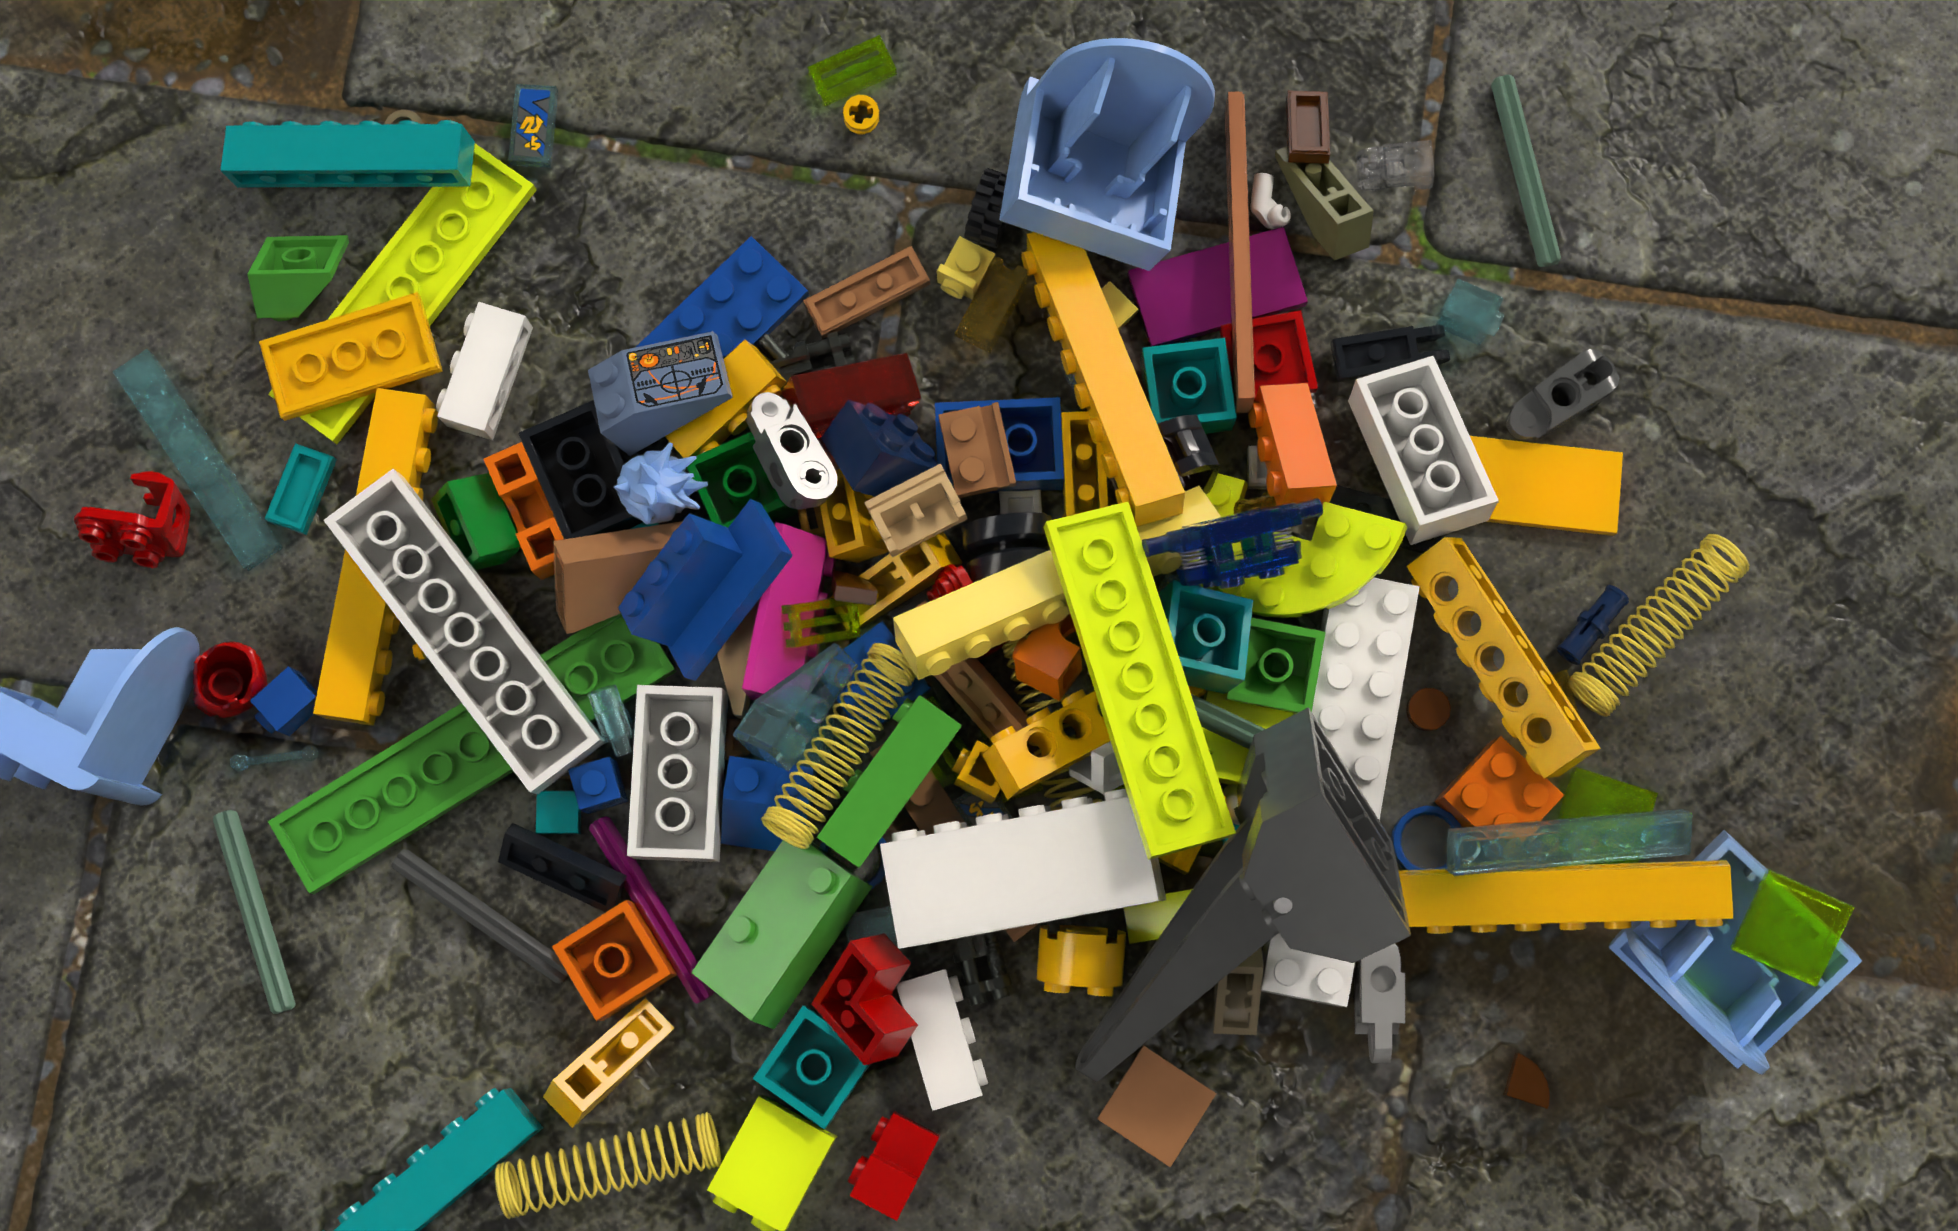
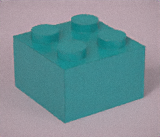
M1225 338L1142 348L1140 369L1143 391L1157 425L1175 417L1196 414L1205 434L1231 431L1237 417Z
M1173 580L1158 594L1188 686L1226 694L1245 681L1253 600Z
M803 1005L753 1077V1080L817 1125L826 1129L870 1064L864 1066L823 1017L810 1007Z

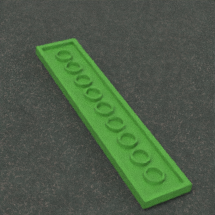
M622 614L584 628L540 655L591 723L637 696V685H656L677 672L661 644L632 635ZM461 703L269 820L268 823L309 894H316L514 771Z

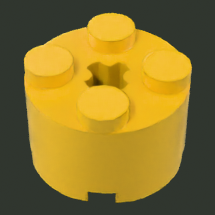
M1049 925L1040 926L1037 980L1044 982V991L1069 993L1070 987L1075 986L1087 987V994L1113 996L1114 987L1123 985L1126 932L1118 930L1117 938L1107 937L1108 928L1060 925L1057 933H1049Z

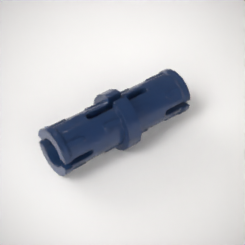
M1607 585L1605 591L1588 611H1582L1577 617L1578 624L1562 644H1559L1557 647L1558 653L1568 662L1579 665L1582 658L1598 639H1604L1609 633L1608 626L1624 606L1629 603L1628 596L1619 588Z

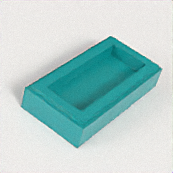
M295 443L264 520L307 535L337 459L331 455Z

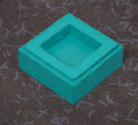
M542 791L537 794L536 834H581V810H579L574 791Z

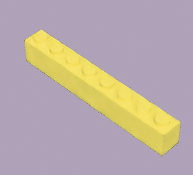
M1200 486L1185 491L1183 514L1137 527L1153 577L1161 573L1169 574L1182 565L1183 561L1180 556L1182 553L1179 552L1181 549L1178 548L1177 544L1180 541L1203 538L1204 546L1184 551L1205 548L1202 551L1191 552L1185 555L1199 552L1206 553L1185 559L1199 556L1208 557L1216 552L1218 548L1222 547L1225 522ZM1048 550L893 617L895 641L915 676L920 680L929 675L942 674L952 665L968 658L981 657L991 648L1004 642L1019 640L1026 636L1029 631L1045 624L1058 623L1070 614V610L1051 550Z

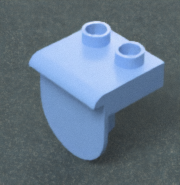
M1127 38L1099 39L1085 42L1066 50L1052 63L1040 80L1030 76L1022 91L999 220L1150 271L1171 251L1186 141L1207 121L1214 107L1215 90L1208 74L1188 56L1167 46L1144 40Z
M174 627L154 637L142 649H91L58 708L39 698L0 686V778L11 781L15 777L41 789H46L49 782L53 780L69 789L140 806L149 805L157 801L162 794L142 785L177 722L192 690L194 661L200 655L196 636L184 628Z
M1723 830L1693 861L1727 860L1731 867L1734 919H1723V925L1717 927H1699L1695 925V920H1677V926L1672 928H1652L1649 921H1631V928L1622 929L1612 940L1609 948L1737 1069L1744 1063L1753 1071L1763 1075L1770 1068L1765 1053L1856 968L1862 960L1842 938L1731 835Z

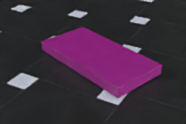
M1284 226L1249 236L1252 319L1276 315L1306 306L1308 300ZM1229 242L1159 261L1150 271L1139 267L1128 270L1127 276L1150 347L1169 345L1219 331L1220 325L1232 323Z

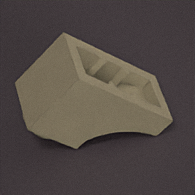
M1261 947L1214 985L1213 1034L1257 1035L1264 968Z

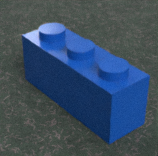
M690 513L687 515L681 525L672 533L670 539L656 558L650 562L646 571L631 591L625 595L618 607L632 635L669 647L674 644L743 554L727 527Z

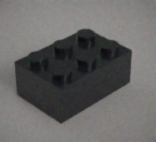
M594 400L518 433L564 539L629 530L643 522L628 513L620 501L617 490L614 488L617 485L622 465L626 462L620 448L600 433Z

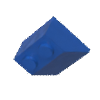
M729 756L722 801L721 844L776 851L782 839L769 831L763 825L761 818L766 813L768 807L776 806L775 796L784 795L781 786L785 783H791L789 774L798 771L797 765ZM800 766L804 773L817 777V772L812 767ZM793 776L794 781L798 785L815 792V787L802 776ZM785 788L790 796L813 806V802L804 797L796 788ZM778 799L783 808L810 821L811 817L800 811L789 800Z

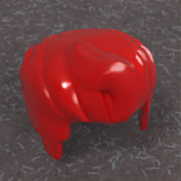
M230 641L214 645L201 656L199 655L194 661V705L208 716L218 715L222 718H230L248 711L254 706L250 700L268 685L267 674L262 660L256 654V650L240 642Z

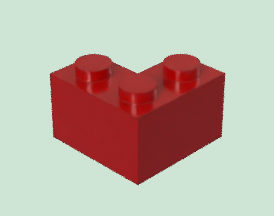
M885 933L850 941L811 1003L864 1066L898 1056L918 1026L914 1019L891 995L911 962Z
M896 1111L893 1112L890 1120L882 1116L870 1140L877 1143L869 1159L862 1155L849 1176L847 1182L854 1185L850 1196L897 1221L940 1135Z

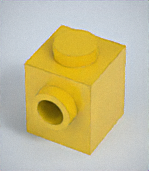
M977 740L971 751L965 748L962 749L952 768V771L959 774L954 785L992 804L1001 788L982 756L990 747Z

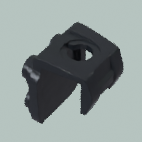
M1196 414L1183 415L1158 423V428L1184 491L1200 486L1203 492L1208 494L1215 483L1220 465ZM1110 478L1115 490L1119 489L1115 478Z

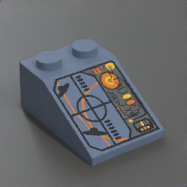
M713 331L621 350L588 370L600 433L629 456L733 398L718 335Z

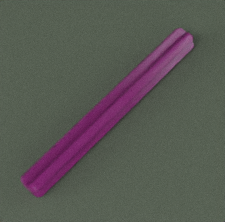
M607 816L594 821L589 826V830L612 868L627 875L624 888L688 994L695 1003L705 1001L715 992L691 973L698 961L636 859L627 856L628 846L613 821Z

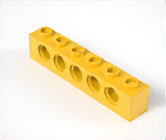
M1444 537L1406 566L1413 576L1411 579L1412 585L1420 586L1418 594L1428 599L1434 608L1433 616L1436 623L1443 631L1450 633L1458 645L1456 647L1457 655L1467 667L1474 670L1480 679L1479 688L1482 694L1491 703L1496 704L1504 716L1502 718L1503 726L1513 738L1519 739L1527 752L1525 754L1526 761L1535 773L1542 775L1544 779L1561 776L1601 749L1462 538ZM1453 578L1458 584V593L1454 599L1451 598L1448 592L1449 583ZM1475 613L1481 619V628L1477 634L1471 628V618ZM1497 648L1501 649L1504 654V664L1500 669L1496 667L1493 661V655ZM1520 683L1526 687L1528 692V698L1524 704H1521L1516 696V690ZM1543 719L1549 722L1552 730L1548 740H1545L1539 731V726Z
M1188 686L1190 693L1197 697H1201L1207 692L1205 689ZM1081 689L1061 701L1063 708L1053 713L1050 712L1048 707L1027 718L1028 726L1016 732L1014 727L1010 726L990 738L993 745L982 756L1007 800L1091 756L1092 750L1110 742L1104 718L1098 712L1097 705L1099 703L1095 691L1086 695L1084 690ZM1063 723L1069 724L1074 728L1076 739L1066 735L1063 730ZM1027 741L1038 745L1041 750V757H1036L1029 752Z

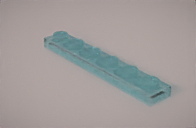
M146 349L112 371L242 567L250 571L283 548L154 354Z
M1685 809L1452 828L1448 829L1447 871L1454 876L1690 855L1692 813Z

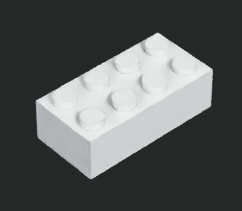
M1434 356L1356 379L1348 402L1400 522L1405 523L1408 527L1405 534L1410 545L1488 521L1499 500Z
M637 685L627 847L628 857L641 860L720 862L725 770L724 755L728 713V693L723 688Z

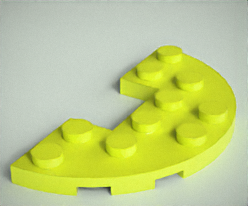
M1218 473L1212 489L1206 496L1225 522L1222 547L1206 558L1186 563L1207 560V562L1186 567L1207 563V566L1187 571L1208 567L1210 576L1195 581L1203 588L1252 599V614L1275 618L1300 617L1302 614L1312 613L1324 608L1331 609L1357 595L1362 587L1377 574L1380 575L1402 543L1408 527L1403 522L1324 502L1312 540L1308 541L1292 536L1273 541L1294 539L1291 542L1273 546L1295 543L1294 545L1274 550L1294 546L1296 555L1289 558L1272 560V555H1270L1272 552L1269 551L1271 548L1268 543L1270 540L1267 539L1269 537L1267 536V533H1269L1266 532L1267 529L1237 521L1248 483L1245 480ZM1285 534V535H1279V536H1275V537H1272V538H1277V537H1282V536H1287V535H1286V534Z

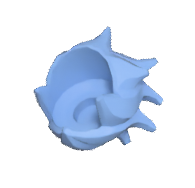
M668 443L662 451H646L644 455L636 456L622 465L617 485L614 486L621 503L625 506L628 513L645 524L668 522L673 519L676 513H681L684 508L699 510L700 506L690 499L689 496L693 492L708 486V482L695 481L692 479L694 477L693 473L685 472L686 467L697 459L696 456L682 459L670 456L673 447L672 443Z

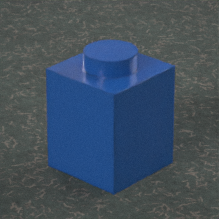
M288 666L250 700L258 709L254 716L268 732L273 733L277 731L290 736L314 715L317 690L301 672Z
M611 757L568 769L579 810L591 814L629 802L618 763Z

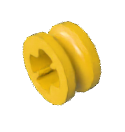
M858 94L846 101L843 107L846 127L856 134H866L876 128L879 122V108L873 98ZM860 106L867 107V114L872 113V117L864 118L862 124L856 123L855 115L850 116L851 111L858 112Z

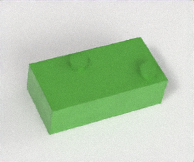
M921 695L917 697L915 702L906 698L892 718L899 724L865 771L862 772L857 768L855 775L851 776L848 780V786L843 788L848 793L816 837L858 868L867 859L962 726Z
M782 840L691 972L750 1021L775 1029L873 887L814 842L809 845L808 849H801Z

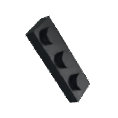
M512 823L504 834L498 863L603 912H607L619 904L627 875L517 824Z

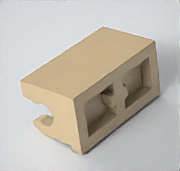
M941 464L864 502L892 557L968 519L960 504V499Z

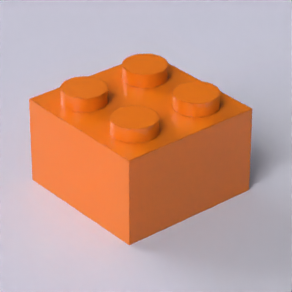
M1499 736L1482 749L1434 802L1440 808L1451 813L1461 824V827L1493 858L1499 860L1507 857L1560 801L1564 794L1547 778L1544 779L1542 775L1535 773L1528 765L1526 759L1502 736Z
M629 900L623 901L552 946L596 1021L607 1020L677 975L637 907Z

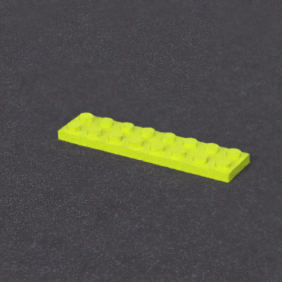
M475 144L470 187H432L327 320L418 292L424 305L429 326H431L537 189L534 184ZM271 390L268 395L275 400L273 390ZM376 393L302 415L299 418L337 445L370 404Z
M1129 502L1046 521L1043 528L1148 860L1232 837L1236 834Z

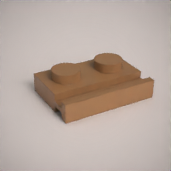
M998 402L992 403L989 406H977L938 415L954 490L959 498L995 491L998 488L1016 486Z

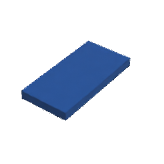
M752 499L747 502L728 527L743 553L674 644L671 647L668 646L684 678L697 680L793 556L763 505Z

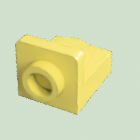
M959 236L945 264H940L936 271L937 283L941 284L940 287L944 292L955 298L962 299L964 295L974 300L996 259V254Z

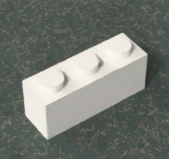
M478 302L475 313L471 312L468 315L464 325V336L466 338L461 351L457 350L451 360V380L448 388L441 390L436 404V410L439 412L437 417L447 427L493 441L533 329L526 316Z
M943 969L898 983L896 987L902 1007L918 1024L911 1035V1039L932 1111L983 1096L980 1086L987 1085L988 1080L982 1060L973 1061L968 1044L976 1042L969 1017L961 1019L956 1002L963 1001L964 998L957 975L948 977L947 970Z

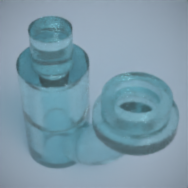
M616 684L588 693L587 695L604 743L611 742L616 757L632 752L628 739L634 737L635 720L631 719L623 704Z

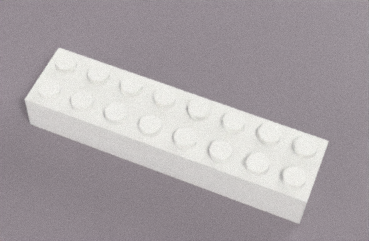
M395 469L390 470L324 519V522L530 793L539 794L567 773L568 769L575 767L606 743L404 476Z

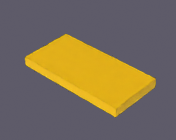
M418 292L259 341L279 415L284 421L376 393L377 388L389 389L443 372L424 305Z
M1470 436L1499 500L1489 520L1486 522L1610 536L1617 534L1623 452Z

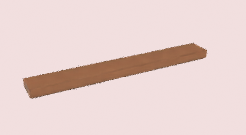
M1228 92L1225 106L1234 403L1236 413H1249L1255 399L1245 99L1242 92Z

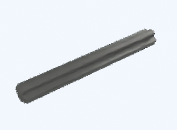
M403 849L395 857L391 865L394 870L553 982L561 984L569 976L555 952L411 851Z

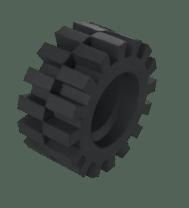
M990 168L984 170L967 217L968 221L964 233L965 239L995 249L1000 244L1001 237H1003L1005 227L1008 224L999 220L1007 174Z

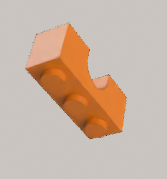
M520 442L483 460L498 495L506 504L518 531L515 534L529 567L540 580L555 575L553 541L563 540L564 537L525 447Z
M1068 614L1058 623L1045 624L1034 629L1028 638L1023 637L1018 641L1012 654L1016 679L1058 701H1061L1082 671L1081 647L1065 639L1069 634L1076 631L1071 614Z

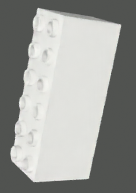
M1126 789L1104 793L1105 801L1093 803L1092 798H1087V796L1061 801L1062 809L1051 811L1050 806L1044 807V805L1018 809L1019 817L1009 819L1008 814L1002 815L1001 813L976 817L977 825L967 827L966 822L959 823V821L933 826L934 834L929 835L925 834V830L917 831V829L892 833V842L880 844L898 949L1166 900L1158 857L1150 860L1147 858Z

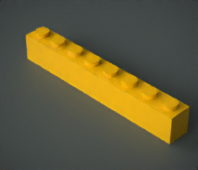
M1035 232L1028 233L1027 251L1021 254L1026 274L1028 276L1034 275L1037 282L1034 285V290L1039 307L1041 309L1047 307L1050 315L1047 318L1050 335L1054 342L1060 340L1063 350L1060 354L1064 370L1067 375L1073 374L1077 384L1074 385L1075 397L1080 409L1087 408L1090 419L1087 422L1090 436L1094 443L1100 442L1104 453L1101 455L1106 476L1108 478L1114 477L1119 488L1115 490L1117 503L1129 502L1137 527L1183 514L1184 488L1085 249Z
M377 388L356 495L390 470L395 469L404 476L423 501V490L420 488L422 473L428 472L431 462V451L427 446L430 433H435L438 425V412L435 409V404L426 395ZM346 549L313 714L325 719L374 726L375 718L381 715L385 702L384 692L381 691L383 676L389 674L392 666L393 656L392 651L389 650L391 634L397 633L400 621Z
M1727 860L1398 870L1409 927H1427V933L1432 934L1453 932V926L1470 925L1471 932L1486 933L1497 931V925L1515 924L1516 931H1539L1542 929L1541 924L1559 923V929L1583 930L1586 929V922H1604V928L1627 929L1631 928V921H1649L1652 928H1672L1677 926V920H1695V925L1699 927H1717L1723 925V919H1734L1731 867Z

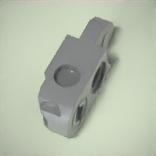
M1395 943L1356 961L1354 965L1355 1034H1368L1371 1063H1390L1392 1034H1398L1400 1023H1405V973L1401 972V957Z

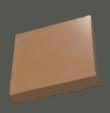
M1143 1045L1097 1119L1171 1167L1217 1093Z

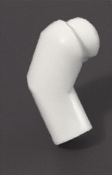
M1257 173L1254 175L1250 203L1251 212L1268 229L1273 230L1287 225L1291 219L1290 210L1288 207L1283 208L1281 204H1277L1271 198L1274 177L1267 173Z

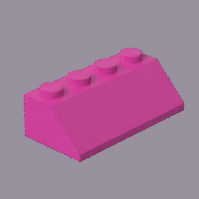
M775 522V527L793 556L760 597L742 689L750 700L800 709L801 699H809L813 675L807 674L809 659L817 658L821 634L815 633L817 618H824L826 614L829 593H824L823 587L825 577H832L836 559L829 557L825 538Z

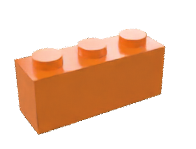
M1308 383L1260 386L1252 409L1248 413V419L1251 428H1256L1258 435V457L1261 462H1265L1268 472L1266 478L1268 494L1274 496L1278 513L1321 510L1324 502H1330L1337 484Z

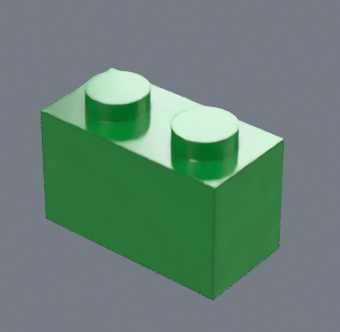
M489 473L447 481L431 498L443 529L475 570L504 564L521 548L515 534L518 533L516 525L512 523L504 501L498 495Z

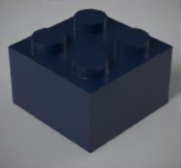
M848 399L821 437L851 488L873 497L939 465L934 458V450L923 442L917 433L918 426L913 420L903 414L894 416L886 413L872 403L863 405Z

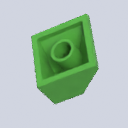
M348 235L267 237L247 274L257 318H272L275 321H287L292 318H298L332 280L349 244Z
M1251 618L1245 681L1227 692L1226 700L1298 713L1309 707L1312 712L1326 632Z

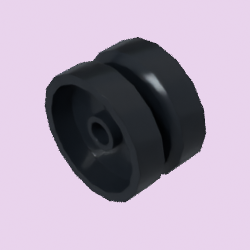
M1036 512L1008 513L980 518L963 525L961 531L964 551L976 556L966 563V572L972 582H977L1048 551V549L1044 548L1048 545V541L1043 527L1046 521L1052 520V517L1045 513Z

